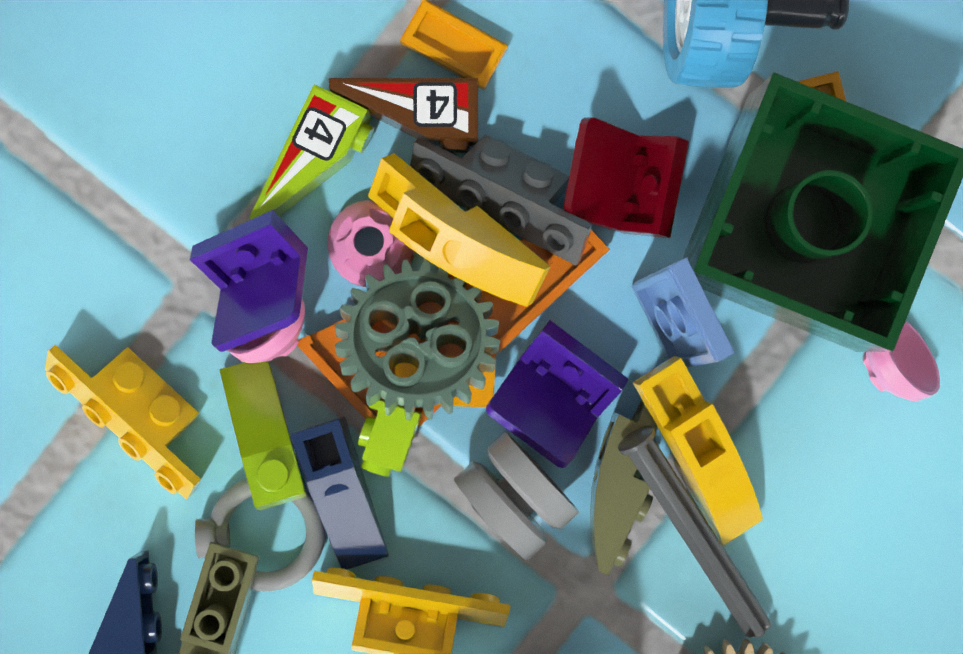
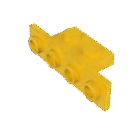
M54 345L48 350L45 370L47 371L46 376L50 383L61 393L68 394L70 392L83 404L82 409L94 424L99 427L106 425L119 437V445L131 458L137 461L142 458L155 470V478L164 489L172 494L178 492L187 500L194 493L201 478L172 453L167 446L196 420L199 412L128 347L92 378L58 346Z
M328 568L326 573L314 571L312 577L314 594L360 602L352 650L365 653L451 654L457 619L505 627L510 612L509 604L500 603L498 597L486 593H473L471 598L451 595L452 591L449 588L440 585H424L423 589L405 587L401 580L393 577L377 576L374 581L355 578L353 572L342 568Z

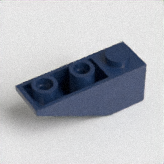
M345 416L291 434L306 485L340 567L348 570L388 557L389 552Z
M149 550L141 551L128 559L89 654H157L156 642H160L162 637V621L159 612H154L152 593L157 591L158 572L155 563H150Z

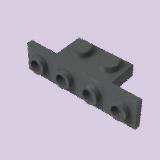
M484 135L462 158L420 137L414 142L410 166L455 204L466 210L478 206L507 231L576 266L581 261L592 224L554 205L566 191L569 181L568 175L487 135Z

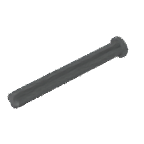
M645 426L633 431L619 443L618 450L622 455L630 457L743 633L749 638L755 636L758 638L762 637L771 626L769 617L653 439L655 436L654 429L651 426Z

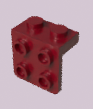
M595 117L583 118L580 121L575 142L564 210L589 223L623 234L671 238L689 141L678 136L636 135Z

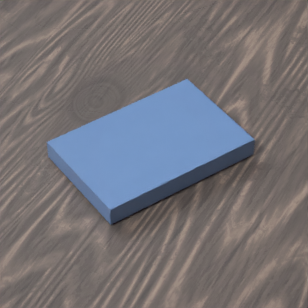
M687 257L632 283L633 286L631 287L668 359L677 356L682 358L686 367L719 362L735 354Z

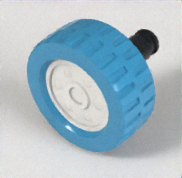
M664 0L663 52L668 77L678 85L706 88L738 87L751 74L758 56L765 25L817 29L829 26L831 29L837 30L843 27L847 20L849 0Z

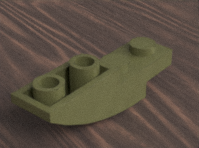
M642 399L632 420L618 413H613L596 461L590 502L591 543L595 564L598 570L606 575H609L613 565L620 567L625 561L632 544V540L627 538L628 533L635 520L640 523L644 520L653 501V496L648 494L650 488L645 480L634 475L637 468L630 457L622 455L618 450L619 443L633 431L645 426H651L654 431L657 428Z
M215 542L209 543L180 640L183 642L179 654H235L259 561L258 555Z

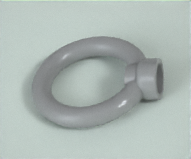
M247 478L233 484L221 495L211 512L210 518L196 519L195 545L199 559L205 558L210 542L230 547L229 520L235 509L244 500L252 497ZM306 488L307 497L291 501L300 510L306 526L305 543L300 554L292 563L282 569L271 572L256 571L252 590L266 592L292 586L303 579L319 560L324 547L326 532L310 492Z

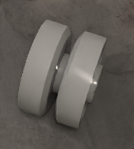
M504 431L487 447L488 458L502 476L498 479L483 464L472 461L454 478V481L483 522L500 539H504L521 557L529 560L546 544L544 531L531 516L534 511L547 524L557 529H562L580 512L531 456Z

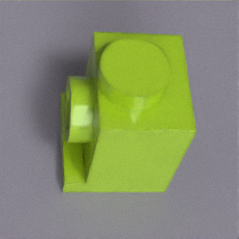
M381 398L375 404L369 406V408L378 410L376 419L367 416L360 433L358 445L366 447L362 457L361 468L389 477L391 470L401 472L404 469L423 412L415 410L411 420H406L404 406L397 405L392 414L388 416L385 415V400Z

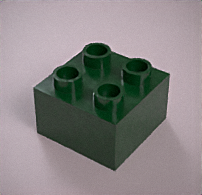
M773 72L746 99L683 258L687 257L702 289L856 352H893L963 179V148Z

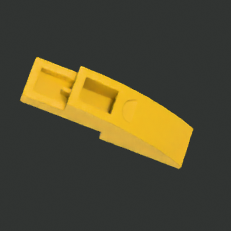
M395 153L381 158L368 197L393 218L389 229L391 234L429 262L483 291L526 307L533 303L551 267L478 206L468 211L462 210Z
M673 356L632 382L677 461L674 462L675 467L722 546L762 521L763 517L755 491L737 449L714 405L704 400L682 358Z

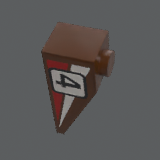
M329 78V89L332 93L367 109L370 116L417 139L420 137L434 145H439L440 148L450 153H466L469 151V145H475L478 142V78Z

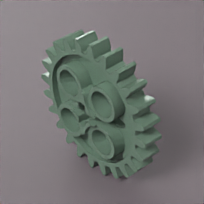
M407 259L403 260L402 273L395 274L386 264L383 266L384 279L380 282L367 274L365 282L368 291L364 292L360 289L352 288L350 290L351 300L355 306L341 305V317L346 322L335 324L336 337L343 339L335 344L337 357L346 358L340 363L342 375L355 374L350 381L352 391L355 393L368 387L366 394L367 405L372 406L383 398L385 400V415L388 416L392 414L397 405L404 406L406 420H411L416 407H422L427 419H432L434 405L441 404L443 409L448 414L453 413V398L455 396L469 404L472 395L469 385L483 390L486 378L481 371L493 372L495 369L496 360L490 354L499 352L500 340L491 336L498 333L499 321L487 319L492 315L493 303H478L482 296L481 289L472 287L466 290L467 282L457 277L454 280L450 279L449 273L441 268L437 274L430 272V263L426 259L422 262L419 271H413ZM431 301L441 305L442 310L434 314H427L420 311L418 307L425 302ZM381 320H389L397 325L394 330L388 333H379L372 329V326ZM453 320L459 322L458 325H447L448 322ZM417 333L420 339H426V341L418 344L414 337L409 338V336ZM451 343L460 346L464 352L458 357L449 358L440 354L438 350L443 345ZM378 351L387 352L385 356H376ZM404 362L410 363L418 369L415 374L405 378L396 376L391 370L397 364Z

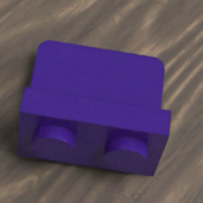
M273 210L192 245L190 261L221 289L211 344L220 352L244 345L251 340L276 330L284 329L296 322L300 316L308 247Z
M549 320L486 405V412L491 418L555 466L565 468L575 457L597 418L623 391L629 379Z

